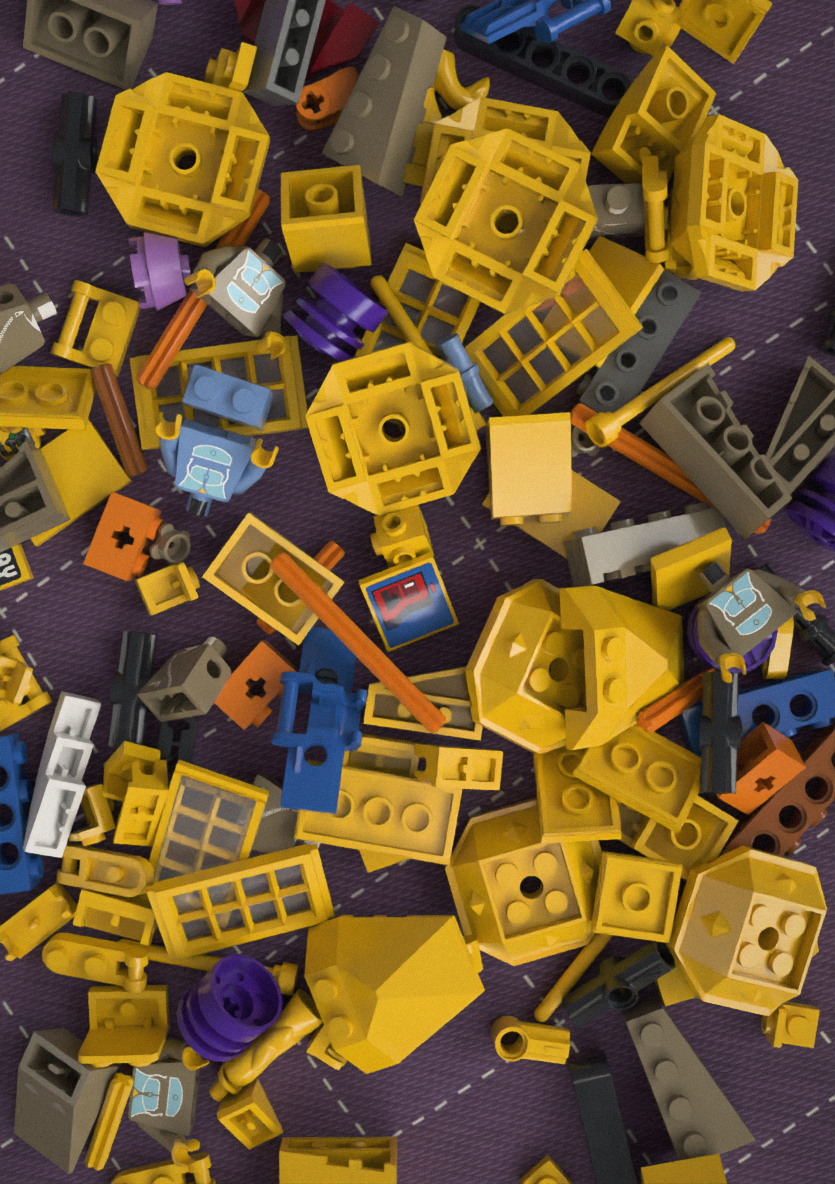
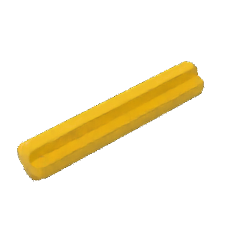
M118 1072L110 1082L84 1160L88 1168L93 1167L96 1171L104 1168L134 1083L130 1075L125 1076L122 1072Z

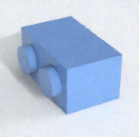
M195 364L182 402L190 408L263 431L274 394L268 388Z

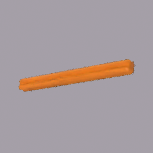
M260 189L257 190L251 216L225 233L215 249L225 245L244 246L270 204V197ZM189 290L187 296L182 301L136 376L137 382L149 390L153 391L157 388L208 305L201 298H196V294L192 290Z
M578 403L570 413L571 424L586 432L585 422L596 415L597 412L582 403ZM621 427L618 438L608 444L609 447L702 502H707V505L716 508L668 454ZM771 518L754 533H764L770 525Z
M282 552L272 560L270 568L430 733L437 732L445 724V716L287 553Z

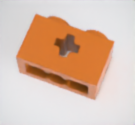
M112 491L83 564L125 581H134L136 576L141 577L149 560V555L145 554L150 540H156L159 535V528L163 525V519L159 518L162 510ZM129 531V535L134 538L132 545H124V541L119 539L121 532L128 533Z
M262 640L230 675L214 704L243 730L251 724L258 728L273 711L268 707L270 702L277 695L282 696L283 684L280 683L281 673L286 671L298 672L299 669L267 640ZM263 678L266 681L263 689L267 693L265 695L258 693L254 696L250 693L253 685L249 681L251 679L257 681Z
M762 722L740 741V751H737L736 794H717V796L749 815L803 771L806 766L793 741Z

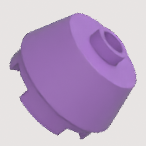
M144 232V236L128 239L130 247L137 248V254H130L135 288L144 292L146 297L139 299L141 309L156 307L158 311L187 296L184 278L191 275L188 254L181 255L177 238Z

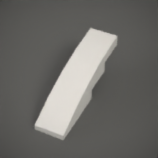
M63 691L60 693L38 770L24 839V852L62 858L86 788L82 778L94 746L89 739L101 707L98 699Z

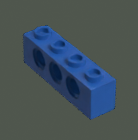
M821 667L786 677L784 680H774L738 690L737 716H740L741 723L740 741L758 726L752 720V712L755 707L762 704L768 710V717L764 723L786 737L797 734V727L808 724L811 725L812 729L834 724L835 677L833 670ZM800 694L804 698L805 706L799 714L793 715L790 711L789 703L795 695ZM703 700L698 701L677 715L686 749L702 757V750H699V715L703 711Z
M19 732L0 735V766L6 770L8 775L6 783L0 784V804L8 805L13 812L11 822H6L0 818V895L30 891L40 884V878L43 877L44 873L41 856L35 853L24 852L23 850L30 811L29 802L32 801L33 789L30 779H25L23 764L27 763V747L23 740L20 741ZM5 842H10L17 847V860H11L5 855Z

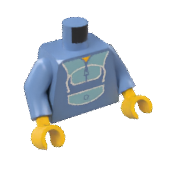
M159 412L155 431L160 437V450L167 472L175 477L176 488L190 492L186 510L194 515L208 516L213 499L228 502L232 494H243L262 477L267 468L273 465L279 451L277 446H275L273 451L262 449L263 439L261 438L256 441L255 438L185 418L182 423V415L177 414L175 422L166 421L163 418V412Z

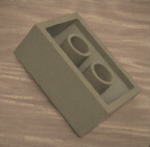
M27 0L23 48L124 90L132 89L153 38L158 3L152 0Z

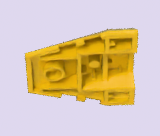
M598 586L559 588L561 629L583 630L587 706L565 709L567 750L603 745L636 724L640 711L685 682L682 616Z
M341 915L308 928L305 979L334 1051L365 1074L399 1064L485 991L454 915H408L406 917H387V915L354 917V915Z

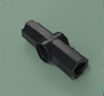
M69 91L66 94H61L58 136H54L51 148L52 166L55 171L52 210L55 213L73 217L88 215L91 174H95L98 162L97 142L94 139L97 100L94 96L84 94L83 92Z
M123 631L119 668L114 673L110 691L113 713L108 746L119 748L124 741L144 746L147 716L150 709L138 697L137 693L154 676L157 634Z
M721 671L703 672V711L699 715V750H702L700 786L702 793L736 794L737 751H740L741 732L740 716H737L738 673H731L732 682L726 683L721 677Z
M658 941L650 942L627 958L619 956L607 958L600 963L598 967L599 975L562 998L563 1009L568 1014L570 1021L578 1027L583 1026L608 1009L626 1010L637 1003L639 990L676 968L674 958L666 945Z

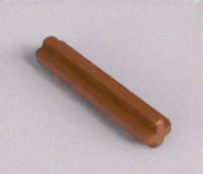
M107 363L91 369V375L125 472L128 476L144 473L147 470V464L113 367Z

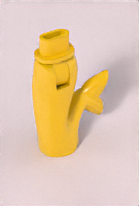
M444 49L433 88L428 89L423 105L427 110L423 124H418L412 146L416 150L412 164L407 163L402 181L417 186H423L434 126L436 122L442 119L435 98V91L438 92L450 107L458 111L479 97L486 98L490 89L489 77H485L466 88L462 87L456 74L454 54Z
M298 989L272 1027L255 1039L239 1056L222 1064L218 1071V1078L211 1084L209 1089L212 1098L220 1102L229 1092L237 1094L242 1089V1086L248 1085L256 1079L279 1055L317 1029L323 1022L314 999L302 989Z

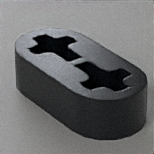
M197 716L184 718V721L190 723V728L182 730L180 740L175 739L176 727L170 725V721L161 722L157 749L160 750V760L170 757L174 746H179L178 759L190 764L193 763L198 731ZM167 763L168 780H172L174 772L170 771V764Z

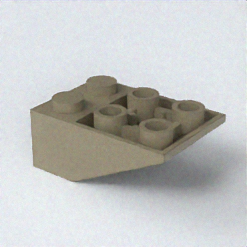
M64 1028L34 1031L18 1067L14 1134L66 1173L71 1174L105 1099L110 1082L119 1066L112 1063L109 1066L97 1068L89 1064L79 1063L78 1052L83 1041Z

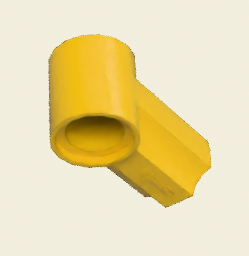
M502 1016L491 1027V1039L498 1055L504 1060L517 1061L523 1058L565 1064L569 1056L570 1030L568 1028L522 1022L513 1016ZM514 1031L519 1033L518 1039L511 1045H505L500 1042L502 1036L507 1032Z

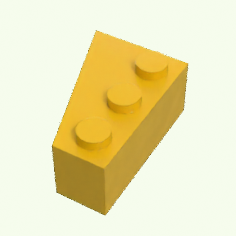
M283 1137L279 1150V1184H397V1137Z

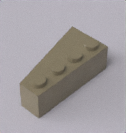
M393 6L322 154L344 166L360 165L362 176L402 197L406 183L402 181L407 163L412 164L416 150L412 146L418 124H423L427 110L423 105L428 89L433 88L447 37L423 19Z
M707 363L662 397L639 424L742 537L747 539L786 505L792 497L766 455H759L752 444V438L754 437L747 424L741 426L730 409L734 403L726 391H719L712 379L716 374L709 363Z
M707 502L684 507L685 514L671 517L670 510L647 515L648 523L635 525L632 518L610 523L611 531L597 533L596 527L574 531L575 539L563 542L573 587L593 585L607 580L636 575L639 572L651 571V557L722 527L725 528L724 517L717 508L708 509Z
M656 996L638 1002L626 1010H620L679 1161L713 1154H723L756 1141L745 1122Z

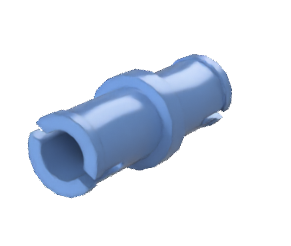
M458 333L449 335L439 341L436 347L439 349L445 362L459 369L470 408L472 407L476 413L490 406L494 401L478 375L480 368L476 362L472 363L459 339Z

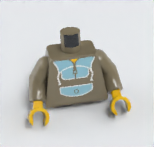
M264 238L255 251L247 246L225 245L203 253L193 274L184 278L186 286L191 285L189 289L196 294V298H201L242 335L259 337L261 334L262 339L255 345L258 352L262 353L269 348L271 360L284 353L287 349V344L280 331L284 297L282 291L286 282L272 269L283 253L281 248L270 239Z
M716 560L698 574L699 578L712 593L697 605L700 611L696 618L699 644L715 665L720 666L721 677L726 683L732 682L729 668H739L742 674L746 675V665L743 656L798 612L794 607H800L803 617L808 621L816 619L814 612L807 608L810 604L817 603L826 608L823 597L819 592L815 590L805 591L783 577L760 569L751 570L747 568L730 578Z
M169 1037L165 1040L157 1061L147 1066H134L133 1074L123 1073L125 1076L130 1075L134 1082L129 1095L128 1118L131 1121L137 1122L139 1128L169 1150L175 1165L184 1167L196 1162L195 1159L189 1156L188 1151L192 1152L200 1148V1142L197 1139L186 1140L184 1136H189L195 1121L200 1068L208 1065L209 1061L203 1060L202 1056L196 1053L186 1041Z

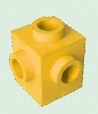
M632 0L615 34L627 40L635 51L641 54H650L654 57L663 45L669 48L672 46L682 28L676 22L683 10L676 6L674 0Z
M419 505L373 517L376 533L371 534L372 545L377 556H384L389 568L429 552L434 556L428 527Z

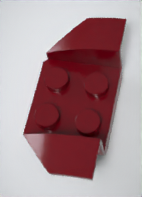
M234 0L243 39L254 46L266 0ZM326 0L305 81L307 82L314 77L319 70L358 58L380 25V22L351 3L344 10L332 1Z

